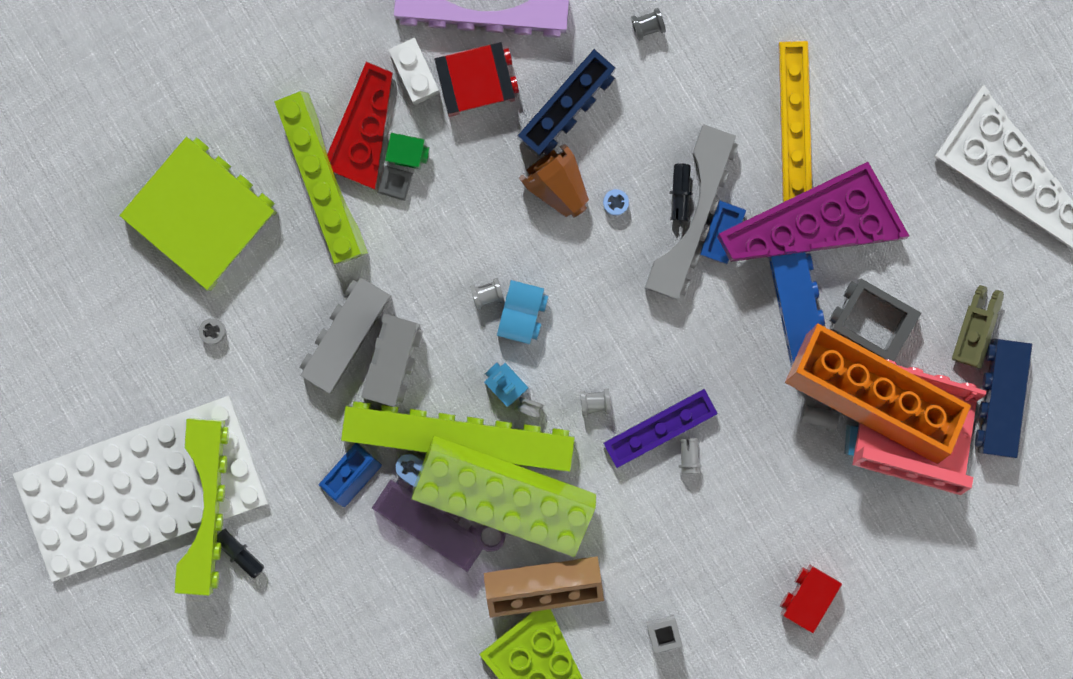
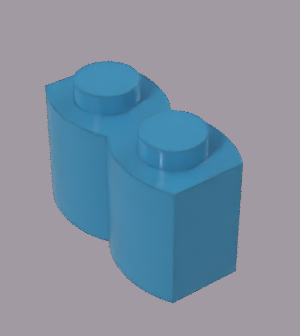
M511 280L497 336L527 344L531 343V339H538L541 323L536 322L538 312H545L549 296L543 294L544 288Z

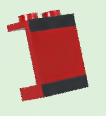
M502 42L434 58L449 117L460 115L459 112L507 100L513 102L515 101L514 94L519 93L516 76L510 77L507 67L513 65L509 48L503 49Z

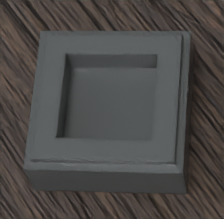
M385 165L377 193L406 201L413 173Z

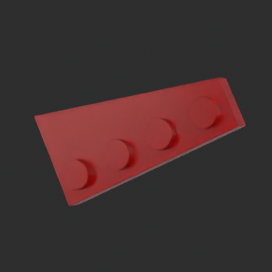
M366 61L327 156L333 173L376 190L393 72Z

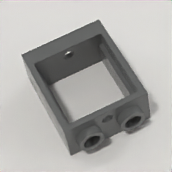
M862 278L858 279L856 283L851 281L843 295L847 298L842 308L837 306L829 319L833 323L830 329L886 360L895 361L919 319L921 312ZM863 290L904 313L884 349L843 326Z

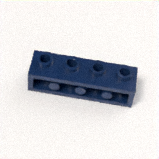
M593 49L517 135V138L538 157L543 153L548 156L558 145L555 139L562 131L567 134L578 122L574 117L581 109L586 113L596 102L593 96L600 88L605 91L616 78L612 74L615 72L616 67Z

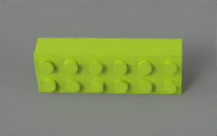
M433 436L414 484L412 500L572 557L576 556L596 509V494L437 436Z

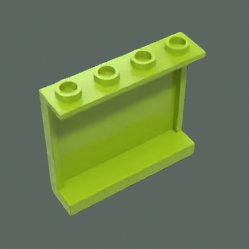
M186 136L119 216L201 286L211 291L225 270L272 215L275 216L277 212L272 208L275 203L265 194L261 193L258 197L250 190L253 184L240 174L236 178L228 170L232 166L219 155L216 159L212 158L207 153L209 147L197 137L192 141Z

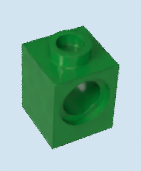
M391 132L385 161L386 163L420 170L422 163L427 164L430 147L425 146V139Z

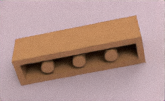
M598 556L484 573L490 618L604 601Z

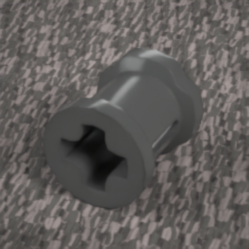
M655 8L652 13L640 17L631 16L638 41L643 40V36L658 31L661 33L666 32L659 8Z

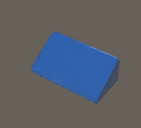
M355 443L318 485L336 503L346 507L381 468L382 464L359 443Z

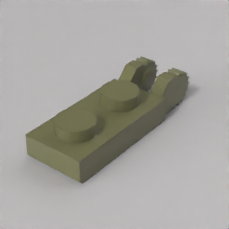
M983 285L977 287L971 306L968 305L952 356L953 361L979 369L982 368L999 315L997 313L1001 309L1004 298L1003 291L995 290L992 293L987 310L981 309L985 304L988 291L987 287Z

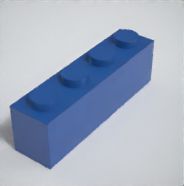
M806 252L768 257L791 367L806 334L817 323L825 326L822 309L817 310L815 300L819 298L818 285L816 281H811L810 271L814 270L812 256L810 253L806 254Z

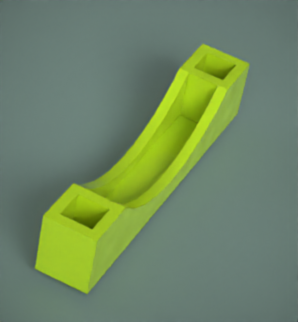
M299 91L274 101L334 264L345 263L368 254L360 229L344 200L324 146L319 119L309 93Z
M186 419L185 449L193 459L200 475L204 509L201 525L194 542L183 558L176 564L174 593L209 596L213 593V589H218L219 572L215 571V560H220L221 543L217 542V531H222L223 514H219V502H224L225 485H221V473H226L227 456H223V444H228L229 427H225V420Z

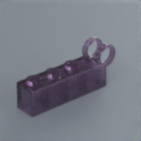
M401 477L397 481L391 478L372 506L373 510L466 572L469 571L482 550L488 552L497 551L505 542L506 533L499 531L501 534L500 541L495 545H487L482 540L481 534L488 526L482 524L478 529L471 525L468 529L459 523L462 519L460 516L446 511L444 513L438 508L412 500L413 491L411 490L414 486Z

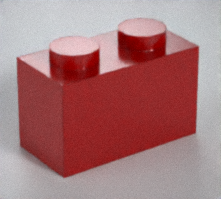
M809 564L807 569L801 568L794 581L797 583L796 588L792 594L788 592L785 595L780 607L783 608L781 614L784 617L814 633L842 583Z

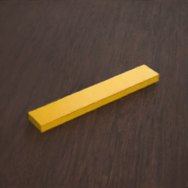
M808 41L778 43L783 202L812 189Z

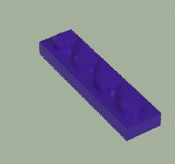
M702 389L603 442L616 468L718 413L706 390Z

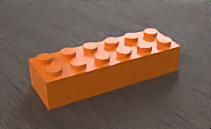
M818 323L806 334L785 381L786 384L936 464H939L951 455L971 407L970 404Z

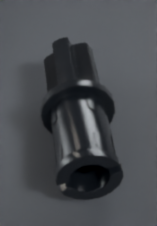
M677 163L674 165L673 191L669 192V194H672L670 220L689 221V195H692V192H690L691 166L689 164Z
M226 528L217 535V542L221 543V549L231 558V563L235 561L252 578H256L264 570V565L246 549L248 547L246 544L242 545Z

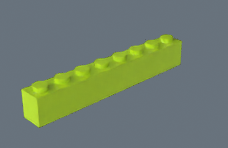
M353 401V406L345 407L341 441L427 452L433 436H437L512 464L569 472L571 469L575 437L569 436L570 430L553 428L552 433L541 432V426L524 424V429L512 428V422L498 420L495 421V426L486 425L483 418L468 416L467 421L464 422L455 420L456 415L439 413L438 418L427 417V411L410 409V413L405 414L398 413L399 407L382 405L381 410L370 409V403Z

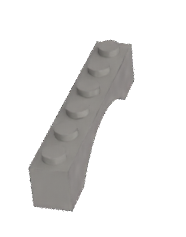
M705 124L701 127L692 153L699 178V199L695 215L681 240L668 253L654 261L645 289L676 300L679 299L680 294L686 295L691 281L686 278L689 267L693 269L696 267L700 252L696 251L699 240L705 241L710 227L705 222L709 213L714 215L719 202V198L715 197L718 186L724 187L729 171L724 170L727 160L733 161L739 144L734 143L736 135Z

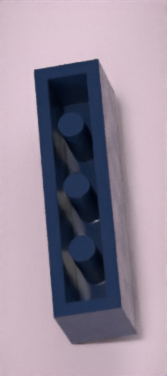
M993 339V343L988 346L986 361H990L989 373H984L982 389L986 390L985 401L980 402L978 413L979 418H982L981 430L977 429L975 435V447H979L978 453L1012 458L1018 457L1032 343Z

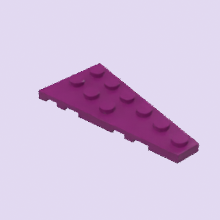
M866 162L719 233L717 238L730 262L904 240L909 237V234L869 162Z

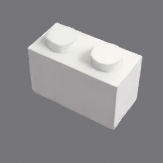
M415 38L388 49L414 105L440 94Z

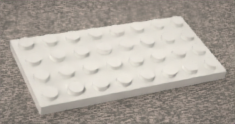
M230 395L13 474L51 582L200 528L204 509L203 488L194 461L185 449L186 419L225 420V427H229L228 444H223V456H227L226 473H221V485H225L224 502H219V514H223V520L269 503Z

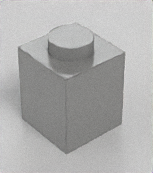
M674 615L646 622L655 654L683 647Z

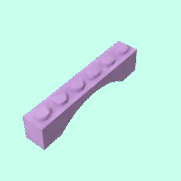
M395 0L394 17L395 20H400L401 25L417 26V22H429V27L446 28V24L457 25L459 30L473 31L475 26L486 27L487 32L503 33L504 28L515 29L514 33L518 35H532V31H541L545 37L558 38L560 33H566L569 0H529L514 8L500 11L465 9L447 0Z

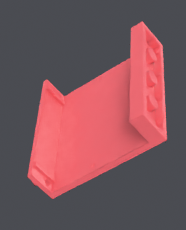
M887 360V361H889V362H891V363L897 365L896 362H894V361H892V360ZM899 366L971 405L950 456L936 464L859 423L852 465L962 495L970 490L973 484V477L966 475L976 404L978 400L986 395V391L978 389L972 383H957L950 381V378L944 375L933 376L923 373L922 369L916 367L905 368Z

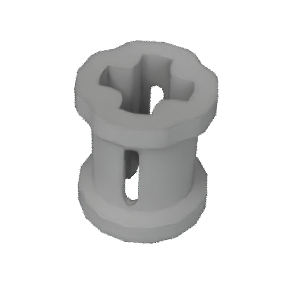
M498 278L478 287L475 285L470 286L477 310L497 301L500 303L505 302Z
M609 388L604 389L603 392L595 393L580 391L582 416H587L588 413L604 411L606 414H611Z

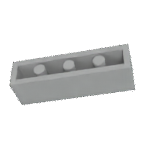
M360 277L358 282L354 279L352 280L345 292V295L349 297L343 306L340 304L336 306L330 316V319L333 320L328 331L324 328L322 329L315 341L318 347L314 354L308 353L299 367L303 369L301 377L329 394L333 393L391 298L390 294Z

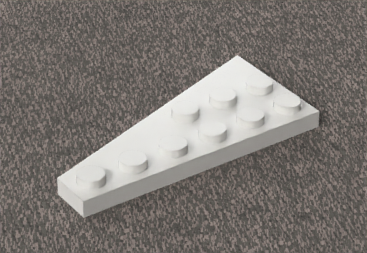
M983 84L934 157L1073 250L1072 199Z

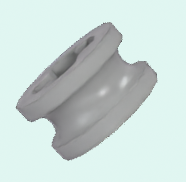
M207 319L199 327V336L207 344L220 343L226 335L225 325L217 319ZM211 324L213 327H219L220 332H216L219 335L216 339L212 336L206 337L205 330L208 331L207 325Z
M520 396L519 400L521 403L519 406H516L515 410L539 418L540 414L538 411L544 405Z

